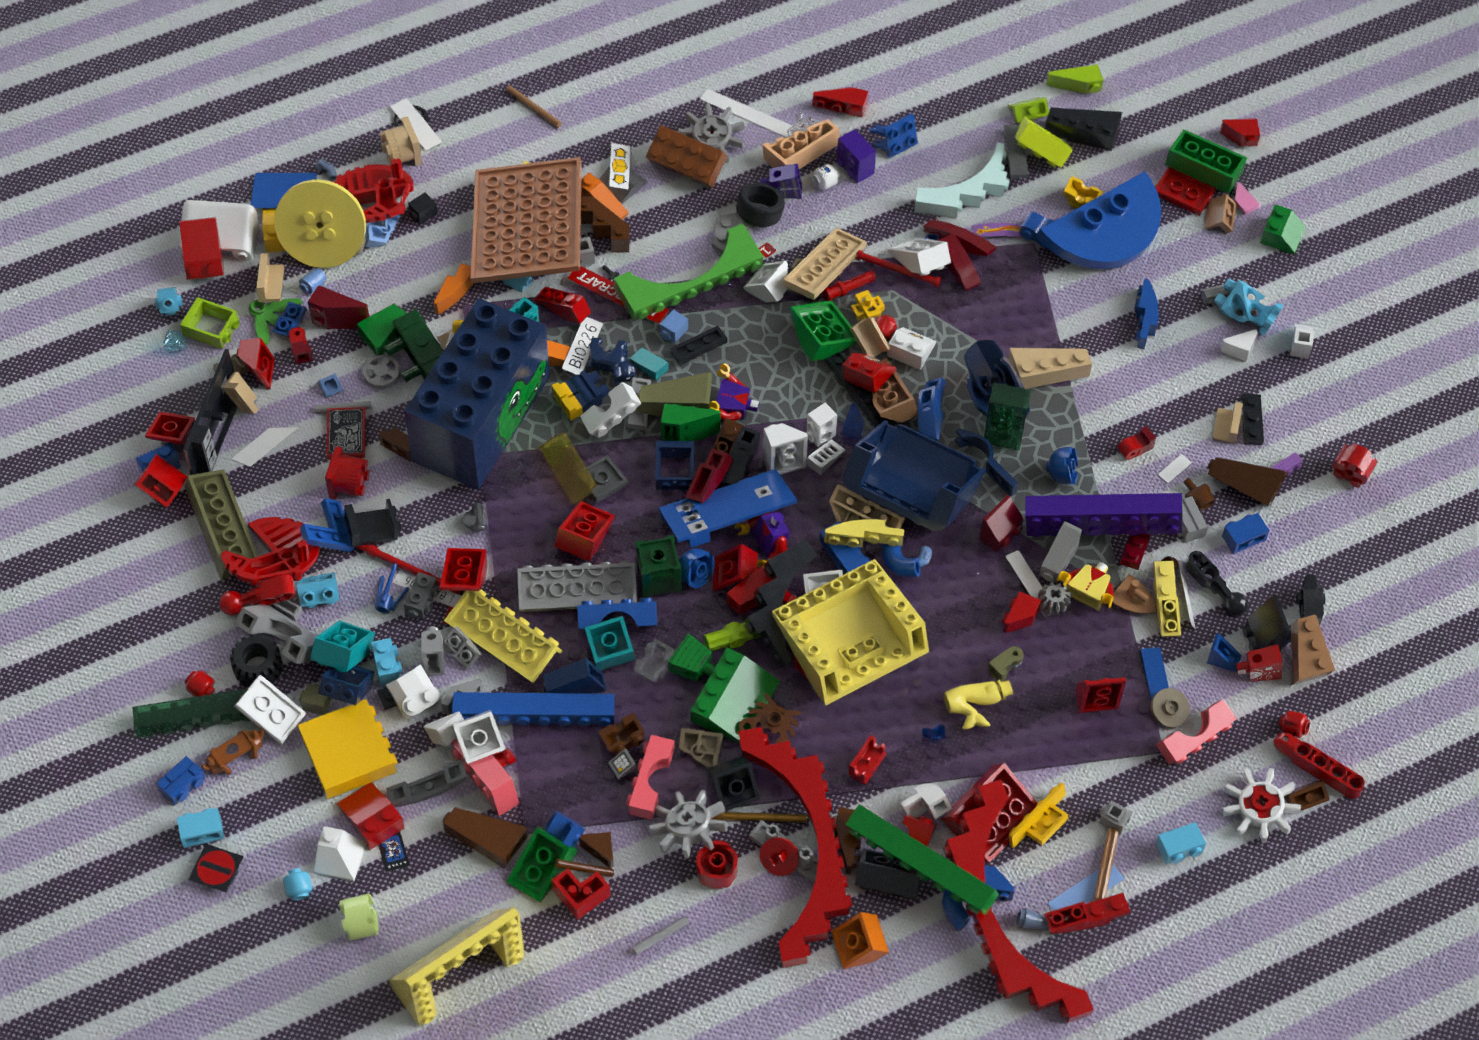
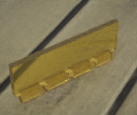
M566 433L555 435L539 447L573 505H576L592 493V489L597 484L591 474H588L587 467L580 460L578 452Z

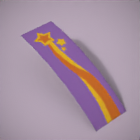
M988 223L973 225V233L981 237L1012 236L1023 238L1019 234L1020 224Z

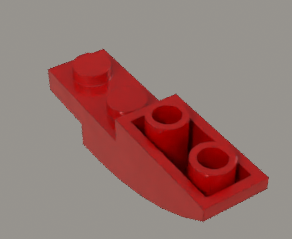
M1122 892L1087 904L1083 901L1044 913L1050 933L1056 934L1080 931L1108 924L1112 919L1130 914V909Z

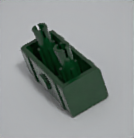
M415 309L393 320L394 330L398 339L384 345L388 356L405 349L415 366L400 372L405 383L420 375L425 380L444 351L426 325L424 318Z

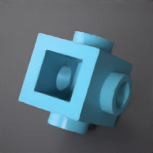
M171 287L157 290L158 298H155L156 309H160V314L165 313V316L175 315L176 311H179L180 306H182V297L177 294V288Z

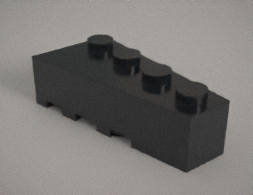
M1050 107L1045 130L1058 138L1112 151L1123 112Z

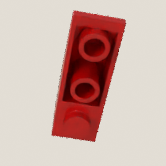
M854 87L813 92L812 106L862 118L868 103L869 91Z
M545 286L534 297L536 302L573 323L581 324L591 313L582 295Z

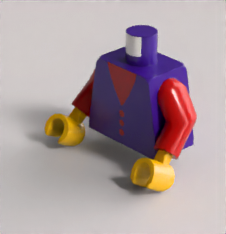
M722 364L717 371V376L725 377V379H722L717 400L711 401L708 407L721 411L722 421H725V418L732 421L744 420L747 410L758 412L760 401L751 400L750 389L732 373H729L730 367L727 364Z
M768 512L750 518L746 524L738 523L734 527L735 529L742 528L738 535H747L749 528H752L753 536L768 558L767 560L760 559L757 562L758 567L762 566L764 568L763 565L768 560L787 550L790 533L783 522L784 516L781 513Z

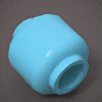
M300 868L288 871L289 875L283 879L286 896L292 898L293 901L309 897V893L312 891L309 873L301 871Z

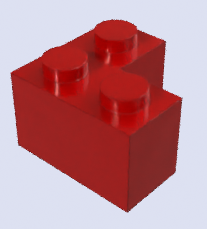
M569 868L552 879V890L577 920L611 896L610 885L598 871L581 883Z

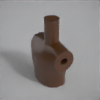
M1190 478L1183 482L1190 490L1185 494V498L1192 496L1199 511H1203L1214 504L1215 498L1212 496L1207 484L1196 487Z

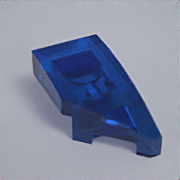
M852 403L841 434L860 440L865 421L855 403Z

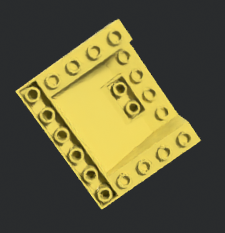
M875 559L772 611L780 630L825 706L929 652L924 620Z
M515 907L494 910L390 979L392 990L418 1026L430 1023L437 1015L430 982L435 979H441L448 970L453 967H459L466 958L471 955H477L487 944L492 946L507 967L512 964L516 965L523 959L525 954L520 915Z

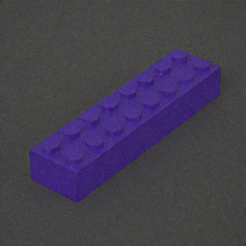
M1182 493L1025 496L1027 536L1033 537L1048 535L1056 537L1064 521L1082 529L1081 535L1097 536L1109 534L1116 536L1118 534L1156 535L1165 533L1174 535L1182 533Z

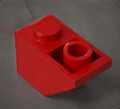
M1019 592L1017 598L1013 597L1009 606L1011 610L1009 613H1005L1002 624H1004L1003 632L1009 633L1031 626L1039 612L1041 600Z

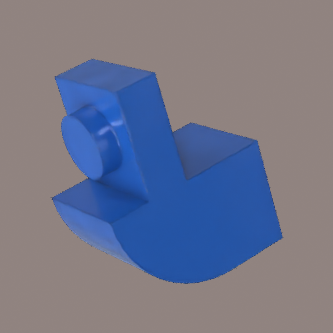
M554 810L545 826L547 832L561 839L562 843L569 847L571 845L576 846L579 837L585 830L583 826Z

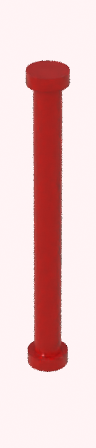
M862 250L858 251L856 257L858 261L864 260L928 282L938 288L941 277L920 276L919 273H913L906 267L868 255Z

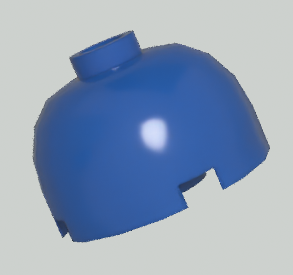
M1058 448L1051 454L1050 460L1046 462L1047 472H1050L1053 480L1059 484H1075L1077 482L1078 472H1075V466H1078V458L1075 448Z
M694 548L687 550L679 558L682 582L693 588H701L709 581L706 578L709 574H713L715 566L713 555L705 550Z

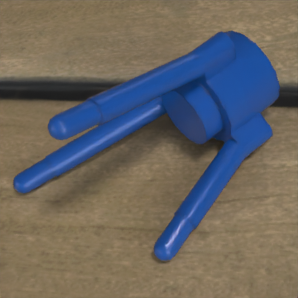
M397 564L392 566L383 594L384 576L380 577L377 599L374 605L375 609L381 613L388 614L390 610L395 611L397 604L409 590V587H405L394 602L393 597L388 594Z

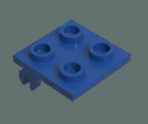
M912 113L888 126L875 125V129L873 127L870 128L871 133L879 134L886 138V141L878 139V143L873 142V147L887 151L888 158H892L918 144L915 119Z

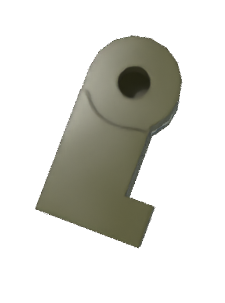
M1017 646L1008 648L989 662L987 672L996 681H1006L1008 672L1021 666L1024 656L1023 650Z

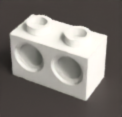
M826 402L808 413L806 433L808 440L812 443L814 442L817 447L836 436L837 414Z

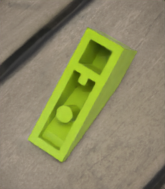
M1096 64L1050 71L1047 75L1046 84L1050 87L1086 94L1102 91L1104 79L1099 65Z

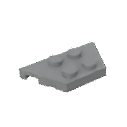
M737 212L720 215L712 240V248L723 254L727 245L726 233L728 229L743 223L752 237L755 226L742 220Z

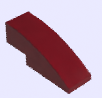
M954 233L938 240L947 242L951 263L947 264L946 267L962 288L968 291L980 285V278L965 249Z
M711 449L705 464L700 463L685 497L704 503L724 478L733 458L728 453Z

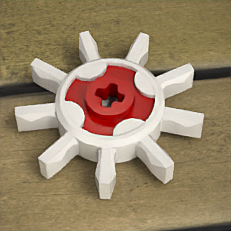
M1270 768L1264 782H1255L1249 770L1245 769L1243 770V779L1247 786L1243 790L1229 784L1226 785L1225 792L1238 798L1239 803L1224 807L1223 816L1240 814L1244 819L1238 826L1237 835L1241 836L1252 825L1260 828L1261 841L1266 843L1268 838L1267 827L1274 824L1285 834L1288 835L1290 833L1291 827L1281 816L1283 812L1300 814L1301 805L1284 803V796L1290 794L1295 788L1293 782L1278 789L1271 784L1274 779V769Z

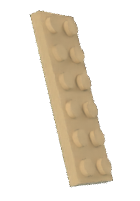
M835 228L783 279L782 285L814 300L857 257L858 251H863L866 248L867 242L839 228Z

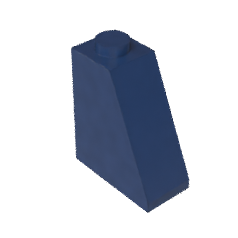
M587 659L543 674L545 681L543 682V688L546 693L592 694L606 691L604 673Z

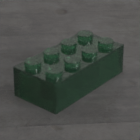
M993 383L984 437L989 440L991 445L1020 451L1031 390Z

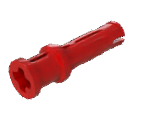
M870 270L847 281H837L835 285L826 287L822 291V295L825 301H832V299L839 296L844 297L847 292L876 281L875 274Z

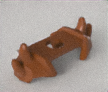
M260 729L258 732L257 730L248 732L242 730L237 733V736L217 748H211L210 754L205 759V764L201 765L202 769L210 774L226 772L230 775L232 770L226 765L248 751H251L249 756L251 759L258 758L257 752L263 745L264 730ZM235 744L239 747V750L235 754H227L228 746Z

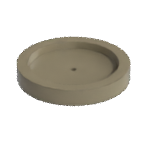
M1163 689L1156 693L1151 700V714L1155 721L1163 727H1179L1189 717L1190 705L1188 699L1177 689Z

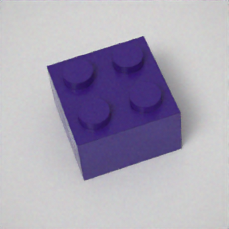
M854 129L838 138L836 161L840 167L846 170L850 178L859 183L875 173L876 150Z

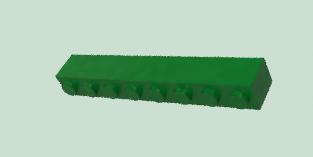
M858 804L845 824L850 829L849 833L857 839L863 837L867 840L865 843L875 850L877 847L882 849L884 856L890 860L896 858L900 861L899 865L908 871L910 869L917 872L916 876L926 882L929 879L934 882L933 887L941 892L948 891L951 893L950 897L956 902L961 903L964 901L968 904L967 908L977 915L979 912L986 915L999 895L991 886Z

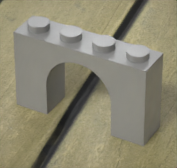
M269 605L242 608L235 623L236 626L249 634L267 633L283 639L287 644L282 655L297 664L313 661L310 658L314 639L317 635Z

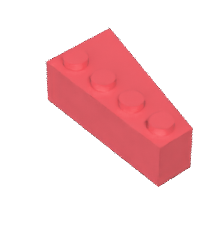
M457 738L451 742L453 748L451 751L452 756L456 761L463 760L466 773L471 776L475 785L478 786L499 816L520 804L512 778L493 755L467 764Z

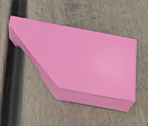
M1240 182L1237 183L1234 202L1237 204L1238 209L1244 215H1247L1258 209L1260 204Z

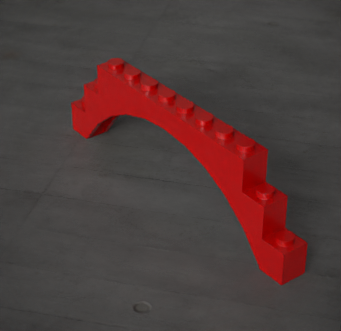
M762 727L738 731L742 755L748 760L768 769L787 784L800 799L815 831L819 857L816 880L809 901L796 923L778 941L783 968L807 964V956H811L809 943L829 939L828 932L832 931L829 918L849 915V907H852L851 897L846 895L845 888L848 887L846 875L842 876L841 869L844 868L843 858L838 856L837 849H840L839 838L834 837L833 830H836L835 819L830 818L829 811H833L831 800L826 799L825 792H829L827 780H822L821 775L825 773L823 761L819 762L818 755L797 759L795 747L791 748L790 741L769 745L768 734H763Z
M1001 779L977 788L974 797L976 804L981 807L962 813L959 826L965 834L947 839L945 847H943L947 859L950 858L952 863L984 883L987 841L994 822L1008 801V795ZM968 904L965 905L969 917L972 916L975 922L973 924L975 934L977 936L980 935L982 940V952L989 958V970L992 975L995 974L998 981L996 982L997 990L1000 995L1003 994L1004 999L1028 992L1029 1004L1034 1006L1036 1011L1060 1004L1058 1007L1060 1015L1066 1019L1067 1023L1090 1016L1093 1013L1094 1009L1086 990L1056 980L1036 968L1017 951L1003 933L991 907L986 915L981 912L977 915L967 908Z

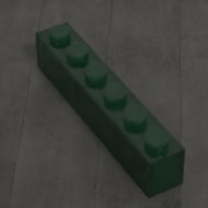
M247 689L134 706L132 710L137 737H150L154 734H170L173 731H189L199 727L209 728L218 724L228 725L237 721H251L234 707Z

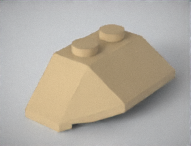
M837 484L829 500L837 523L876 519L886 520L885 527L901 529L905 517L898 516L896 512L884 509L878 503L866 500L862 495Z

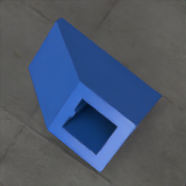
M984 865L985 883L999 893L996 899L999 901L1012 900L1015 888L996 867Z

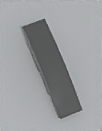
M1003 125L1005 149L1007 151L1006 162L1010 178H1028L1026 150L1017 144L1018 141L1015 138L1020 125Z

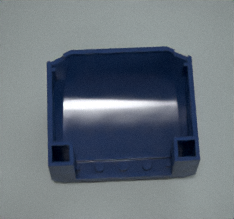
M885 420L854 445L842 479L848 489L862 495L864 499L874 501L880 507L890 509L896 512L898 516L912 520L916 525L925 526L933 531L945 529L969 504L986 469L977 467V462L973 458L905 425L891 426Z

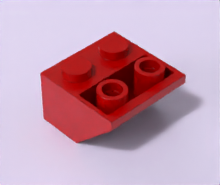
M155 454L133 485L161 506L167 508L180 491L187 476Z

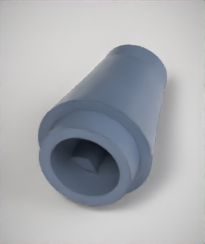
M1027 908L1024 910L1019 909L1016 925L1024 929L1046 930L1048 924L1043 915Z

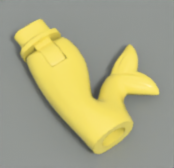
M997 680L996 682L990 681L962 685L944 692L943 697L948 713L963 714L967 717L962 729L967 730L975 725L989 727L990 723L966 702L984 706L993 705L1001 700H1005L1006 696L1013 695V689L1009 680L1003 682Z

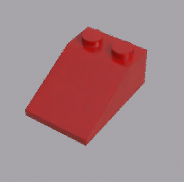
M216 217L179 221L186 279L223 276L224 264Z
M580 501L559 527L554 547L561 549L563 552L578 556L580 559L590 561L602 543L615 519V515Z
M447 548L440 590L480 591L485 581L488 567L486 549Z
M1126 677L1115 679L1103 678L1096 681L1084 680L1077 683L1075 696L1079 713L1118 709L1126 684Z
M372 782L337 803V806L364 843H366L369 850H372L405 829L402 816Z

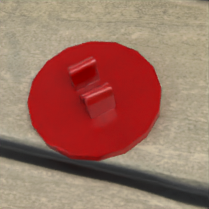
M770 838L763 843L760 849L759 858L763 867L774 875H789L795 871L799 864L797 848L785 838Z

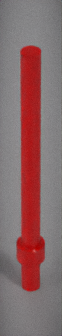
M372 544L354 546L367 552L368 556L377 557L392 565L397 564V567L416 576L420 572L436 577L437 584L440 586L441 578L379 550L377 546ZM449 590L455 594L458 592V590Z

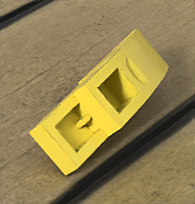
M854 520L825 529L824 542L831 545H847L852 548H863L864 541L873 544L883 543L890 546H902L904 529L885 527L886 520Z
M1154 561L1153 589L1161 637L1181 636L1174 561Z

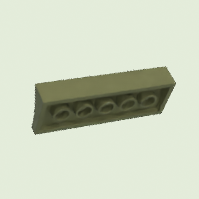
M225 470L187 476L185 489L222 581L233 576L222 563V552L226 550L250 559L258 557V554Z

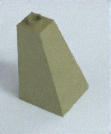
M707 372L641 386L639 394L636 393L641 402V405L636 408V412L662 417L664 404H677L687 407L695 406L708 409L712 373Z

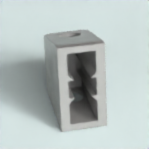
M430 626L426 631L421 632L424 671L427 676L445 675L442 632L437 627ZM430 654H436V659H431Z

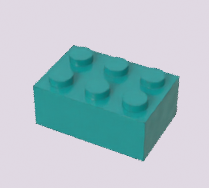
M339 620L315 637L310 659L316 661L319 665L333 667L339 672H348L371 654V642L374 640L375 632Z

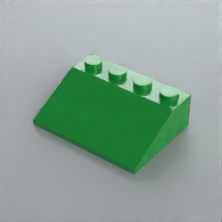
M726 648L691 709V722L714 733L724 734L723 737L740 744L738 734L739 723L742 719L757 716V714L750 715L749 711L752 709H763L758 707L756 702L768 704L765 694L767 693L772 697L780 681L745 655ZM745 724L743 728L744 730L751 729V726L749 724Z

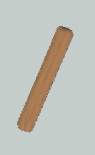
M1109 828L1107 831L1094 901L1106 898L1119 835L1118 829Z

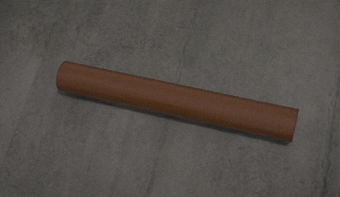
M560 859L555 861V867L569 868V870L591 874L598 871L600 875L609 877L614 875V869Z

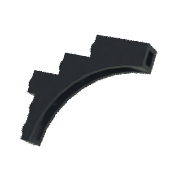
M807 539L771 558L763 565L766 576L771 578L772 581L754 592V599L762 609L744 620L745 629L749 634H752L753 637L761 634L763 645L769 648L772 653V660L780 668L787 665L791 658L786 650L781 630L773 617L772 611L782 606L786 589L794 575L817 556Z

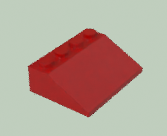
M1005 763L993 765L952 806V809L941 817V820L955 836L965 834L960 829L959 821L962 813L981 807L976 804L974 797L977 788L1001 779L1008 795V801L992 826L986 846L985 861L987 863H990L1010 842L1009 833L1012 828L1017 827L1022 822L1024 816L1031 813L1037 805L1035 799Z

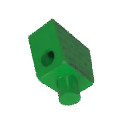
M687 634L668 661V671L693 681H699L704 673L711 676L716 667L711 664L712 651L693 636Z

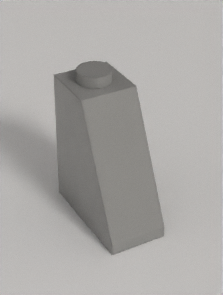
M1064 521L1041 565L1039 576H1042L1046 581L1058 583L1057 577L1061 571H1065L1078 549L1082 529Z

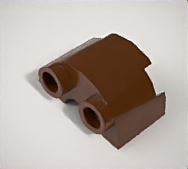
M634 712L623 717L618 724L609 725L598 731L608 750L616 755L624 749L628 750L633 746H640L645 741L643 738L645 735L644 729Z

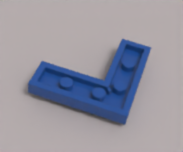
M325 498L321 505L328 528L304 523L300 527L302 538L309 545L351 552L355 547L351 545L341 502Z

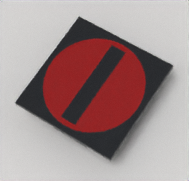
M205 844L188 880L227 893L238 873V868L244 856Z

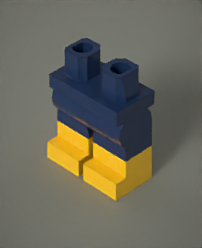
M584 370L564 383L559 384L557 382L551 385L553 397L562 407L570 421L581 416L593 405H602V399L609 395V388L606 384L596 387L595 384L601 382L597 371L587 374Z

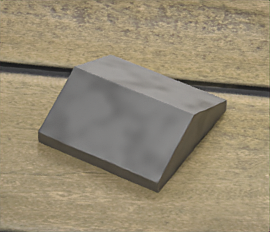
M610 166L599 179L622 204L647 183L644 178L629 168V190L610 187Z

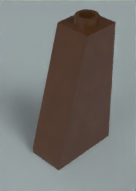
M1216 457L1215 460L1212 459L1207 467L1209 469L1208 475L1267 506H1271L1288 474L1286 470L1222 457Z
M454 807L443 818V827L446 833L503 868L507 866L528 838V831L524 826Z

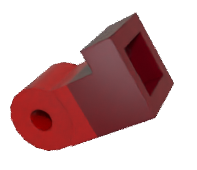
M301 327L292 328L289 332L295 365L314 361L311 346H306L305 330Z
M1145 426L1140 429L1139 433L1122 440L1117 448L1126 460H1130L1153 449L1156 437Z

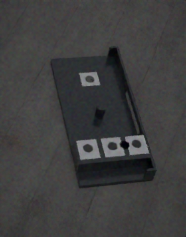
M225 349L183 449L190 475L212 472L237 410L236 404L222 388L234 373L229 349ZM223 413H227V419L214 448L213 436L219 421L224 420Z

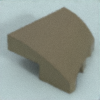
M681 728L679 749L709 768L719 764L724 734Z

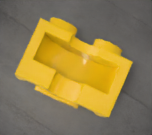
M1071 176L1063 196H1066L1069 200L1068 204L1077 209L1101 196L1103 191L1094 186L1086 187L1081 179Z

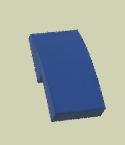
M288 302L283 316L279 315L272 332L289 337L290 330L299 326L307 308Z

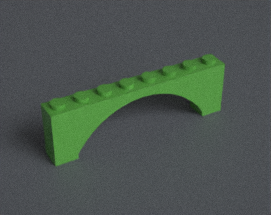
M742 223L727 230V245L721 258L708 272L696 279L673 284L657 283L632 275L631 271L615 277L614 289L633 321L642 320L654 312H661L668 306L677 305L682 300L691 299L703 291L707 292L717 285H724L731 279L740 278L745 273L758 270L763 264V255L744 224Z

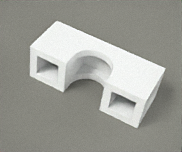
M621 382L608 393L611 398V406L606 412L604 409L593 405L580 416L590 434L598 438L606 435L612 427L619 424L622 419L628 414L633 413L641 405L631 386Z

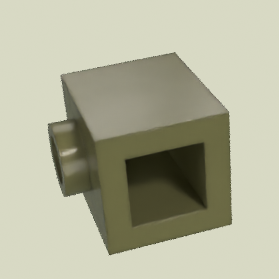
M307 684L306 689L301 691L299 698L303 710L321 715L327 714L332 698L318 694L319 684Z

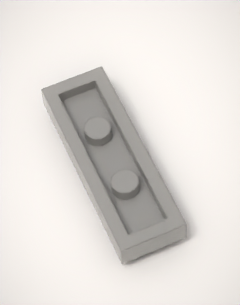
M633 377L631 387L635 393L639 394L640 387L650 385L651 380ZM636 410L628 414L627 428L646 430L648 414L638 413Z

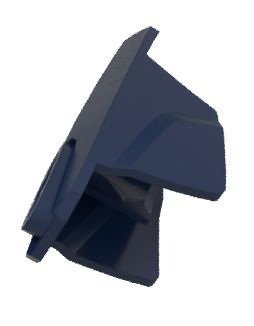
M994 340L976 341L964 355L969 371L966 379L971 399L976 409L984 416L992 417L999 426L1011 427L1026 419L1030 412L1025 387L1013 366ZM1007 395L1009 400L1004 402L1003 397ZM1012 411L1017 413L1015 419L1011 417Z

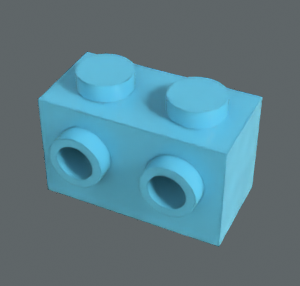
M335 572L304 577L300 581H296L301 607L313 608L316 604L322 603L330 605L340 600Z
M391 638L371 642L381 687H385V684L398 679L399 674L403 673L400 661L396 662L395 658L399 656L397 645H392Z
M208 808L199 813H186L181 817H177L180 839L184 848L225 839L218 808Z
M1196 822L1159 834L1156 840V846L1165 864H1177L1189 856L1197 857L1203 853L1206 845Z

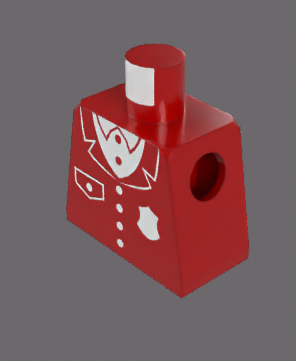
M1279 645L1247 652V661L1236 663L1237 675L1249 673V678L1252 682L1282 679V658Z

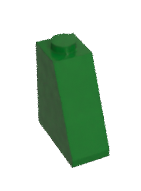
M395 303L357 323L359 335L376 356L384 355L386 352L384 345L395 341L397 338L393 320L406 314Z

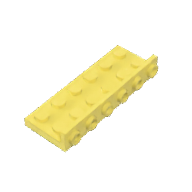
M483 590L465 591L444 621L453 628L457 626L470 640L534 683L556 651L558 653L562 652L558 647L559 643L551 637L548 639L543 637L545 633L537 627H534V629L530 628V623L524 618L520 617L517 619L514 617L516 613L508 607L502 609L500 607L501 603L495 598L491 597L490 600L486 598L487 593Z

